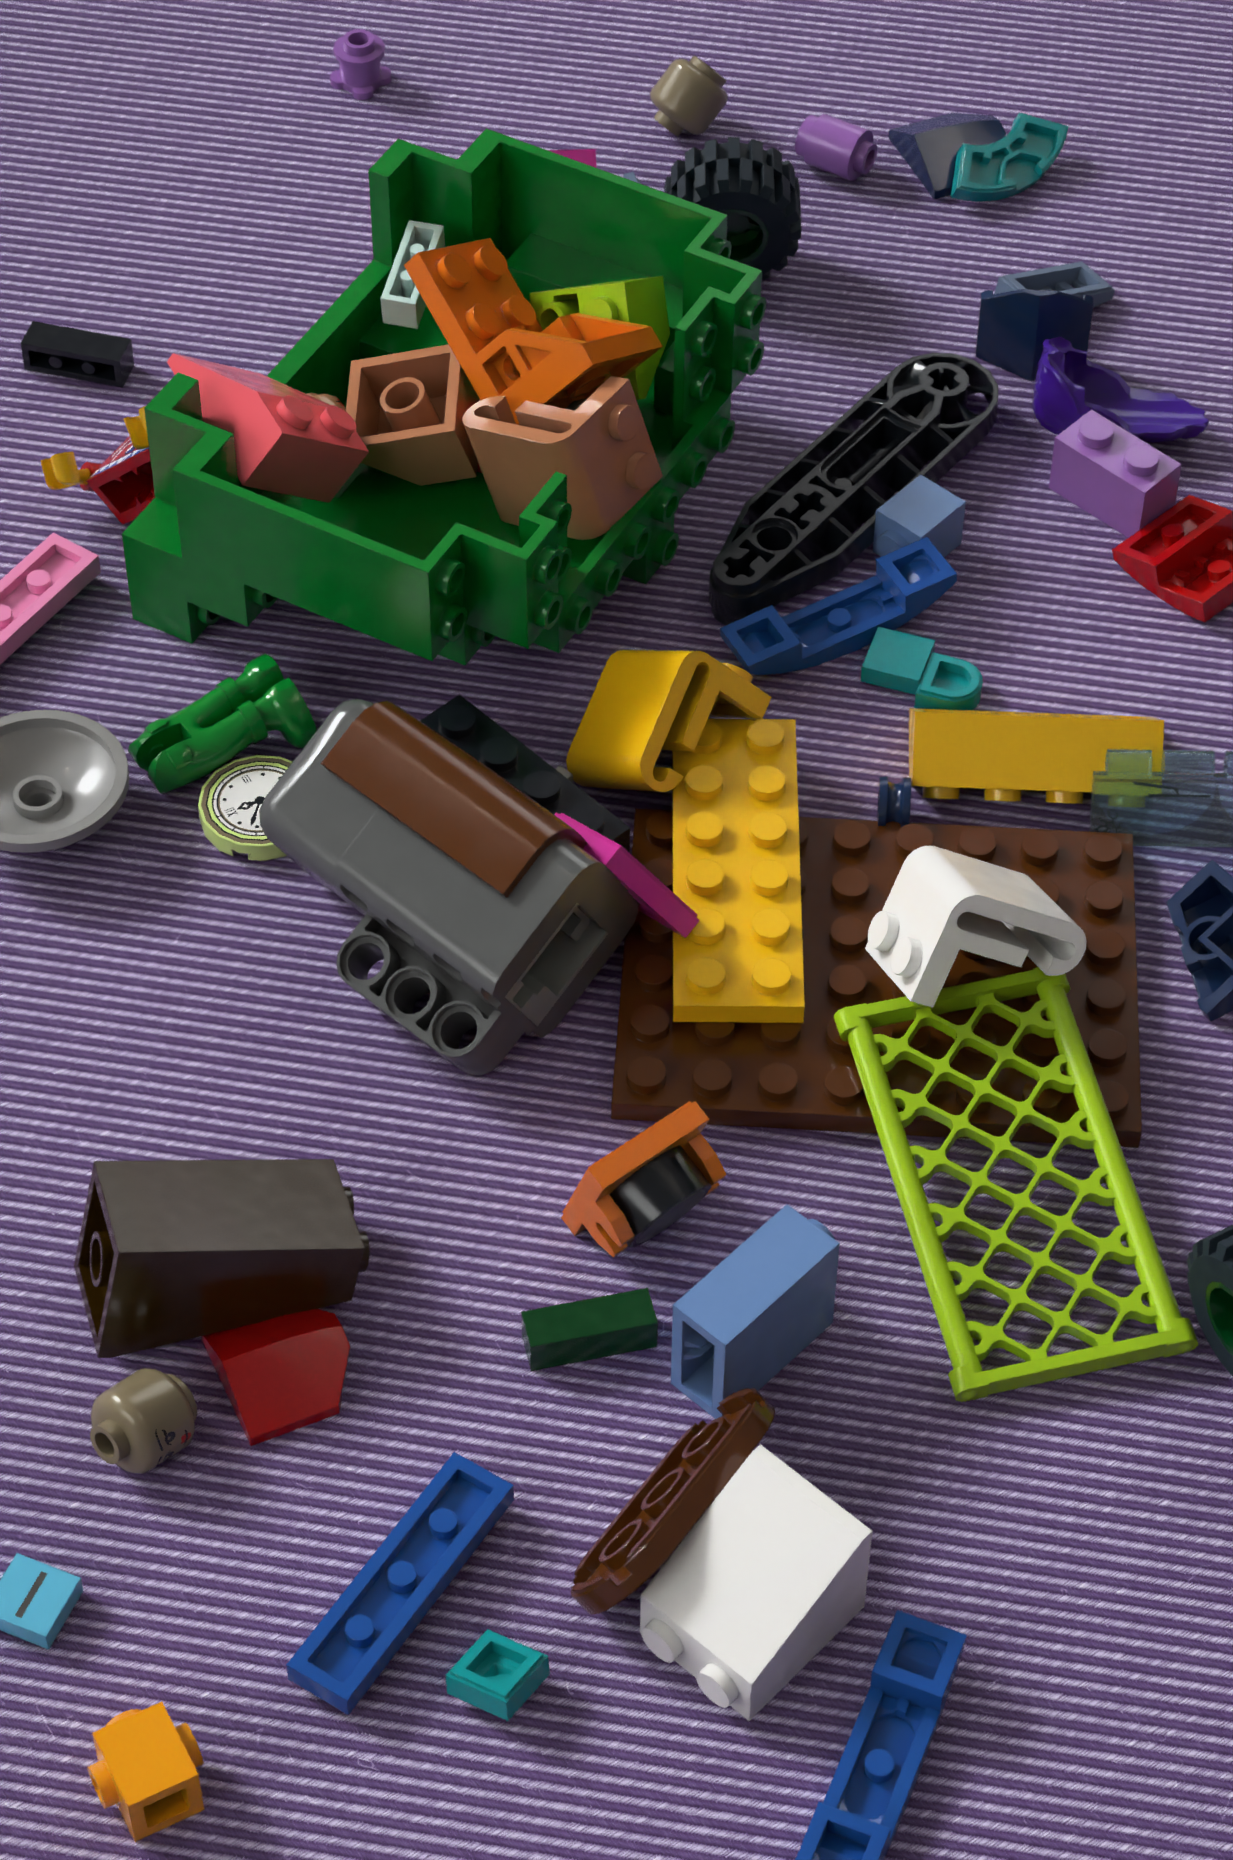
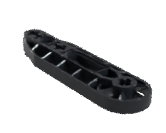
M929 353L915 356L894 368L744 504L719 555L713 561V567L710 571L709 602L714 618L721 624L728 625L771 605L774 607L840 574L874 542L876 509L920 474L937 483L987 436L996 422L998 407V384L991 372L975 360L951 353ZM975 393H982L989 404L985 412L976 414L966 408L969 395ZM929 461H931L923 470H921Z

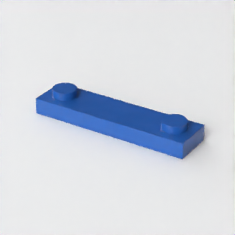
M454 1452L286 1664L288 1680L349 1715L514 1501V1485Z

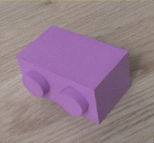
M1091 409L1055 437L1049 489L1129 538L1175 505L1182 464Z

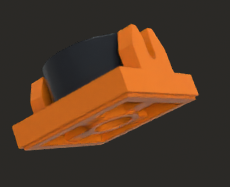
M690 1101L588 1167L562 1211L561 1219L574 1236L587 1229L597 1244L612 1257H615L628 1246L637 1247L663 1232L688 1213L706 1195L719 1187L718 1182L725 1178L727 1174L716 1152L701 1134L710 1119L696 1101L692 1103Z

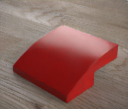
M1188 495L1112 549L1113 559L1140 585L1170 606L1205 623L1233 603V510Z

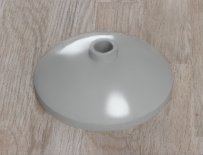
M31 710L0 717V850L18 853H38L60 849L90 836L102 828L117 813L127 795L129 768L121 743L107 728L85 716L60 710Z

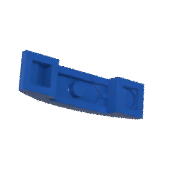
M925 537L877 558L876 576L783 617L771 605L721 627L720 636L744 669L751 675L781 674L814 667L871 644L878 626L891 630L898 629L948 591L957 582V573L929 538Z
M899 1610L896 1611L871 1672V1684L824 1801L823 1803L818 1802L795 1860L885 1859L908 1805L942 1715L966 1644V1634Z

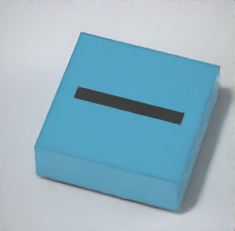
M16 1553L0 1580V1631L49 1650L84 1591L81 1578Z

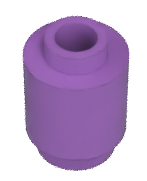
M811 114L806 117L800 126L795 141V152L797 155L804 157L805 163L849 181H855L861 174L866 175L873 167L877 156V145L873 143V133L870 130L828 114H822L819 117Z

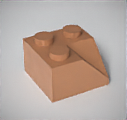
M449 344L351 361L346 412L354 419L357 425L356 432L369 450V453L361 462L362 464L419 486L477 477L478 461L462 418L464 413L472 405L479 402L480 399Z

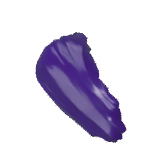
M1062 337L1044 340L1043 352L1038 362L1032 405L1037 420L1049 432L1059 435L1091 409L1146 443L1194 438L1204 432L1209 424L1208 419L1204 417V409L1191 406L1187 401L1177 398L1175 394L1154 393L1148 389L1130 388L1117 372L1087 360V351L1074 349L1070 341Z

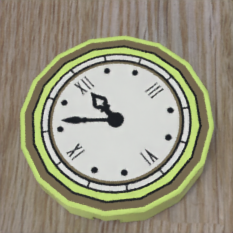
M255 755L233 760L214 771L201 788L198 810L205 837L219 851L233 856V851L248 854V860L267 861L287 856L264 834L260 826L259 809L267 794L293 761L279 756Z

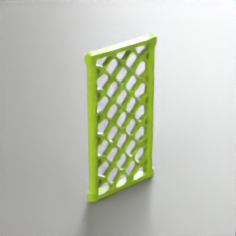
M1039 967L1033 968L1030 971L942 988L933 1008L911 1002L904 996L870 1004L863 1003L844 1007L834 1014L840 1039L849 1042L953 1367L948 1377L955 1399L959 1402L988 1397L990 1394L1162 1356L1165 1358L1192 1351L1199 1344L1191 1320L1189 1318H1182L1066 994L1071 988L1066 974L1048 976ZM1038 994L1040 998L1027 1012H1019L1001 1003V1001ZM977 1006L968 1022L964 1025H955L938 1016V1014ZM994 1013L1017 1025L1018 1029L1007 1045L997 1046L973 1033V1029L984 1014ZM914 1020L901 1038L896 1039L884 1034H873L872 1028ZM931 1026L955 1040L942 1059H933L909 1046V1043L921 1027ZM1032 1033L1043 1038L1054 1037L1060 1055L1056 1056L1046 1067H1039L1026 1061L1013 1052L1024 1035ZM972 1047L995 1059L996 1063L985 1079L974 1080L951 1068L950 1064L961 1048ZM879 1051H882L885 1055L880 1056ZM908 1060L930 1071L932 1076L920 1093L911 1094L901 1089L891 1090L886 1072L890 1071L898 1061ZM1007 1067L1014 1068L1037 1081V1085L1028 1099L1018 1102L995 1091L991 1087L1002 1069ZM1066 1071L1067 1076L1063 1075L1061 1072ZM949 1081L973 1094L974 1097L962 1114L952 1115L927 1101L939 1082ZM1052 1088L1062 1093H1073L1079 1111L1074 1113L1070 1120L1065 1123L1056 1122L1033 1109V1105L1045 1089ZM990 1102L1015 1116L1014 1121L1004 1135L999 1137L993 1136L969 1123V1119L979 1104ZM897 1106L901 1107L903 1111L899 1112ZM924 1115L947 1126L951 1132L939 1149L929 1150L922 1146H910L904 1128L909 1126L917 1116ZM1022 1124H1034L1057 1138L1047 1156L1043 1158L1033 1157L1010 1143ZM1085 1126L1087 1132L1083 1131L1081 1127ZM959 1137H968L992 1150L993 1153L982 1170L971 1172L946 1158L950 1148ZM1071 1144L1082 1149H1093L1099 1168L1094 1170L1090 1177L1085 1180L1076 1179L1055 1168L1052 1163L1063 1146ZM1000 1159H1011L1034 1172L1035 1175L1024 1192L1014 1194L989 1181L987 1177ZM916 1163H919L922 1167L917 1169ZM945 1172L968 1184L970 1189L959 1206L949 1208L939 1203H928L923 1184L927 1183L935 1173ZM1052 1180L1077 1195V1198L1065 1215H1054L1030 1201L1040 1182ZM1105 1183L1107 1189L1103 1188L1101 1184ZM987 1194L1011 1207L1012 1212L1000 1229L991 1230L965 1215L975 1196ZM1094 1202L1101 1206H1114L1120 1225L1108 1237L1099 1238L1077 1227L1072 1220L1082 1204ZM1020 1216H1030L1054 1230V1235L1043 1251L1033 1252L1007 1237L1008 1232ZM934 1220L938 1221L941 1225L936 1227ZM955 1230H965L989 1244V1248L977 1265L966 1266L960 1262H947L941 1243L947 1240ZM1072 1238L1096 1251L1097 1257L1085 1274H1075L1051 1261L1050 1255L1061 1239ZM1126 1241L1128 1247L1122 1245L1121 1242ZM1007 1252L1032 1267L1031 1272L1021 1287L1011 1289L985 1275L984 1271L996 1253ZM1114 1260L1125 1265L1134 1264L1141 1284L1127 1297H1119L1096 1285L1092 1279L1104 1261ZM1039 1275H1051L1074 1288L1075 1293L1065 1309L1059 1312L1052 1311L1027 1296V1292ZM953 1279L958 1280L960 1284L955 1286ZM982 1288L1007 1301L1009 1307L998 1324L987 1326L977 1321H967L961 1301L966 1299L972 1290ZM1086 1296L1093 1297L1118 1312L1117 1318L1107 1333L1096 1334L1071 1320L1070 1315L1081 1298ZM1147 1300L1149 1307L1144 1305L1142 1301ZM1026 1311L1051 1325L1052 1330L1040 1348L1030 1349L1004 1334V1329L1016 1312ZM1128 1319H1134L1144 1324H1155L1158 1333L1114 1342L1113 1340L1122 1323ZM1064 1333L1070 1334L1092 1346L1086 1349L1047 1356L1056 1338ZM972 1338L978 1340L980 1344L975 1346ZM996 1348L1005 1349L1026 1361L986 1371L982 1370L980 1361L984 1360Z

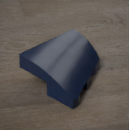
M1211 860L1166 903L1173 925L1182 943L1181 951L1185 964L1192 975L1199 997L1197 1000L1199 1008L1207 1019L1214 1021L1233 1010V877L1214 860Z

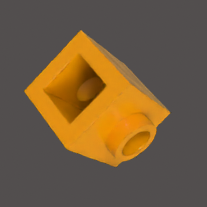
M159 1702L144 1710L131 1709L122 1712L112 1718L104 1728L92 1733L98 1762L87 1767L91 1782L104 1809L117 1804L135 1842L204 1810L199 1774L196 1770V1767L203 1765L199 1746L186 1722L176 1727L174 1726L163 1702Z

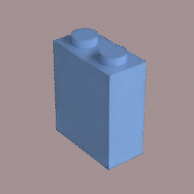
M786 1204L673 1304L671 1384L716 1419L723 1416L717 1409L720 1406L718 1403L731 1394L745 1388H755L759 1391L833 1323L840 1243L834 1239L826 1226L815 1219L805 1218Z

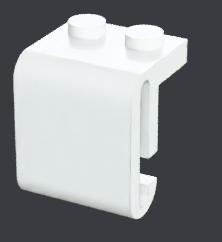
M929 845L915 849L905 859L883 910L879 911L871 921L868 930V943L865 949L911 1002L933 1008L960 949L1018 967H1022L1026 956H1028L1045 975L1058 976L1069 972L1080 962L1086 950L1087 940L1084 931L1026 874Z

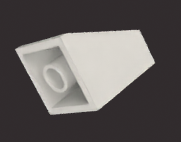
M760 1444L750 1453L640 1595V1633L648 1648L658 1658L668 1663L676 1661L696 1678L700 1689L712 1702L723 1708H727L730 1705L750 1721L864 1607L872 1530Z

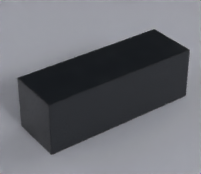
M32 321L21 342L24 370L123 388L134 367L132 341L129 338Z

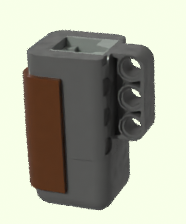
M357 698L343 701L338 705L267 794L259 809L260 826L266 837L311 877L364 915L337 954L336 966L339 976L371 1004L459 1070L469 1075H484L493 1071L503 1061L523 1033L529 1036L533 1032L542 1038L553 1031L626 937L638 915V902L602 862L583 850L588 842L575 829L486 765L389 701L373 704ZM384 959L380 972L374 977L367 979L370 968L376 962ZM430 993L427 1005L420 1012L413 1014V1007L417 1000L423 995ZM477 1027V1034L473 1042L467 1047L459 1049L462 1036L468 1030Z

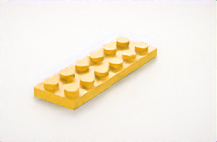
M708 719L695 751L672 750V769L684 776L679 785L672 789L673 893L698 915L697 918L699 919V922L686 938L673 931V1022L804 1023L805 1002L796 719Z

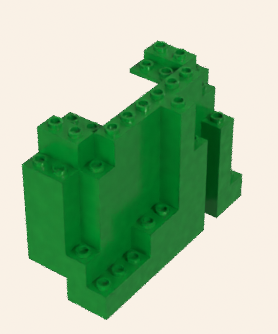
M487 128L458 160L397 139L368 170L373 261L273 368L267 377L305 394L315 393L336 396L346 407L351 361L448 344L427 305L418 329L383 323L381 296L409 220L444 226L445 247L491 238L495 247L505 257L511 275L523 296L529 302V293L663 276L670 336L646 399L637 400L663 477L605 534L589 540H577L567 537V526L571 518L572 507L571 504L567 503V475L557 471L519 515V526L505 523L499 518L484 476L477 472V477L419 486L360 463L330 503L242 486L238 479L234 434L203 422L199 381L178 372L144 408L155 498L122 533L131 610L134 620L192 644L208 625L215 624L221 616L248 627L264 608L271 607L279 598L427 660L433 661L437 655H440L466 666L481 646L487 647L495 636L527 649L534 643L560 653L574 634L579 635L586 629L594 608L604 596L610 597L616 591L622 575L647 584L661 565L667 566L672 561L679 543V535L674 532V516L679 501L690 487L696 488L701 483L707 465L718 452L724 453L729 447L735 432V422L730 419L731 394L746 375L751 376L757 371L764 354V344L759 341L760 323L766 309V299L761 296L762 270L729 259L731 242L727 241V215Z

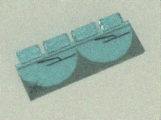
M1107 749L1105 771H1093L1089 832L1133 834V846L1233 847V751L1225 752L1224 773H1215L1214 751L1163 750L1161 772H1152V750Z

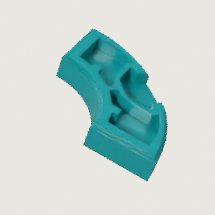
M1019 112L1013 121L1010 133L1001 140L986 145L963 143L956 156L951 198L975 202L995 201L1025 191L1039 181L1052 166L1062 150L1069 126Z

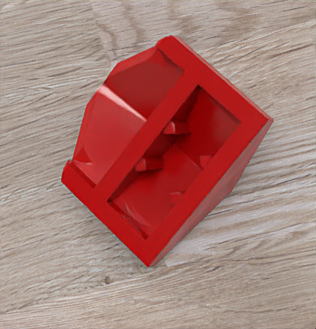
M313 1309L201 1336L202 1342L250 1446L340 1413L350 1344L340 1321L334 1313Z

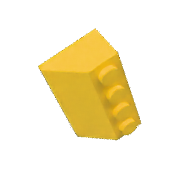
M909 708V777H911V786H923L922 797L932 799H959L960 788L984 789V800L1021 801V790L1046 791V802L1081 804L1083 803V792L1108 793L1107 804L1145 806V794L1161 793V786L1133 782L1162 783L1164 720L1146 716Z

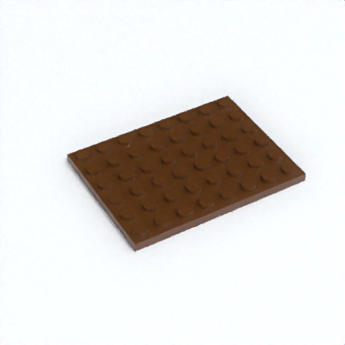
M635 808L632 856L673 892L672 810ZM799 817L805 1002L804 1023L673 1022V930L638 911L634 925L625 937L611 1119L658 1122L690 1101L692 1103L696 1101L710 1119L707 1125L878 1134L849 1042L840 1039L834 1014L844 1007L863 1003L870 1004L906 996L865 949L868 943V930L871 921L879 911L883 910L905 859L915 849L930 845L1026 874L1086 935L1087 945L1082 959L1072 970L1065 973L1071 988L1066 995L1121 1147L1139 1148L1142 1134L1133 834L912 822L901 827L898 822L892 821L888 822L886 826H878V821ZM960 949L942 988L1030 971L1038 966L1028 956H1026L1022 967H1018ZM1038 994L1001 1001V1003L1019 1012H1027L1040 998ZM977 1006L938 1014V1016L955 1025H964L968 1022ZM986 1013L980 1018L973 1029V1033L997 1046H1004L1009 1043L1018 1027L994 1013ZM914 1020L872 1028L873 1034H884L896 1039L901 1038ZM923 1026L917 1031L909 1046L933 1059H942L955 1040L931 1026ZM1032 1033L1024 1035L1013 1051L1017 1056L1039 1067L1048 1066L1056 1056L1060 1055L1054 1037L1043 1038ZM963 1047L959 1050L950 1066L974 1080H983L987 1077L996 1061L972 1047ZM879 1051L880 1056H884V1055H885V1053H883L882 1051ZM908 1060L898 1061L890 1071L886 1072L891 1090L901 1089L911 1094L920 1093L932 1076L930 1071ZM1007 1067L1000 1071L991 1087L1015 1101L1022 1102L1028 1099L1037 1085V1081L1014 1068ZM1066 1071L1061 1072L1063 1075L1067 1076ZM941 1081L936 1085L927 1101L952 1115H960L965 1111L974 1096L971 1092L949 1081ZM1052 1088L1045 1089L1033 1105L1035 1111L1059 1123L1069 1121L1073 1114L1079 1111L1073 1093H1062ZM983 1102L978 1105L969 1119V1123L993 1136L999 1137L1006 1133L1015 1116L990 1102ZM897 1106L899 1112L903 1111L901 1107ZM924 1115L917 1116L909 1126L904 1128L906 1135L948 1137L951 1132L947 1126ZM1025 1123L1019 1127L1011 1141L1055 1143L1057 1138L1034 1124ZM1085 1126L1081 1127L1083 1131L1087 1132Z

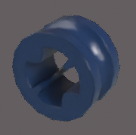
M880 776L877 805L878 826H886L891 821L898 822L901 827L908 825L910 822L911 777H903L901 782L894 784L888 780V776Z

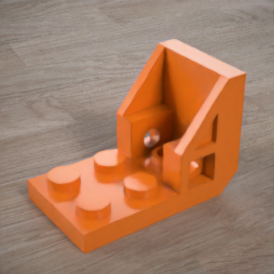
M491 238L418 252L404 264L480 401L493 396H506L517 425L520 424L515 410L524 401L565 409L573 401L590 397L610 376L624 378L663 347L652 326L581 313L561 316L543 330L536 318L533 306L523 296L508 269L505 257L495 247Z

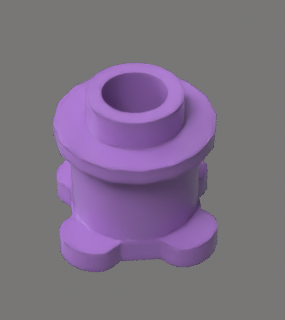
M355 29L339 37L334 43L333 53L336 60L339 61L340 70L333 71L330 74V84L333 88L344 89L352 93L355 99L367 100L373 97V92L380 86L391 83V70L388 67H381L380 61L385 53V44L377 35L367 30Z

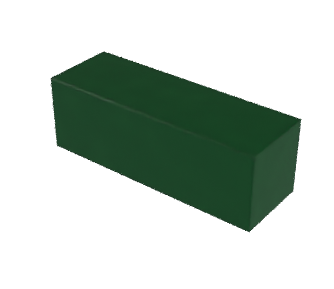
M648 1288L521 1312L522 1339L531 1371L657 1347L658 1321Z

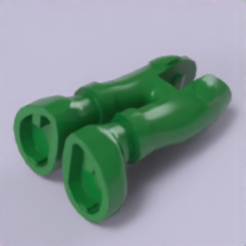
M263 654L246 664L243 673L235 681L228 677L218 683L214 690L166 718L151 722L145 727V731L128 747L129 754L141 769L148 771V778L159 793L165 794L212 773L232 760L249 745L268 738V731H279L293 746L297 748L305 747L317 731L314 720L295 684L290 678H283L278 664L271 656Z

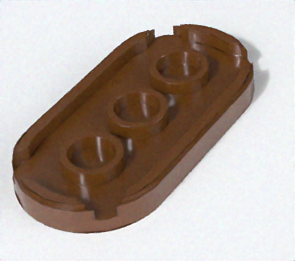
M755 1388L739 1390L718 1403L720 1406L717 1409L723 1415L722 1417H718L708 1424L702 1420L699 1424L695 1423L670 1449L584 1556L575 1570V1577L573 1579L575 1585L571 1587L570 1591L571 1596L589 1614L602 1613L624 1600L667 1560L764 1437L774 1419L775 1409Z

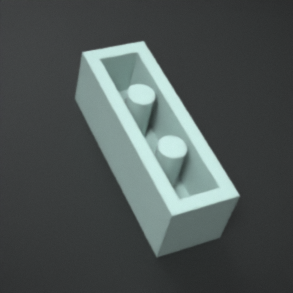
M409 220L381 296L383 323L418 329L426 304L404 264L418 252L445 247L444 226Z

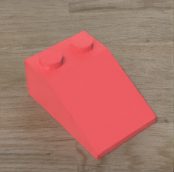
M175 353L167 361L174 375L179 372L199 381L203 422L234 434L237 474L242 486L330 503L369 453V450L356 432L357 425L354 419L337 406L329 405L261 373Z

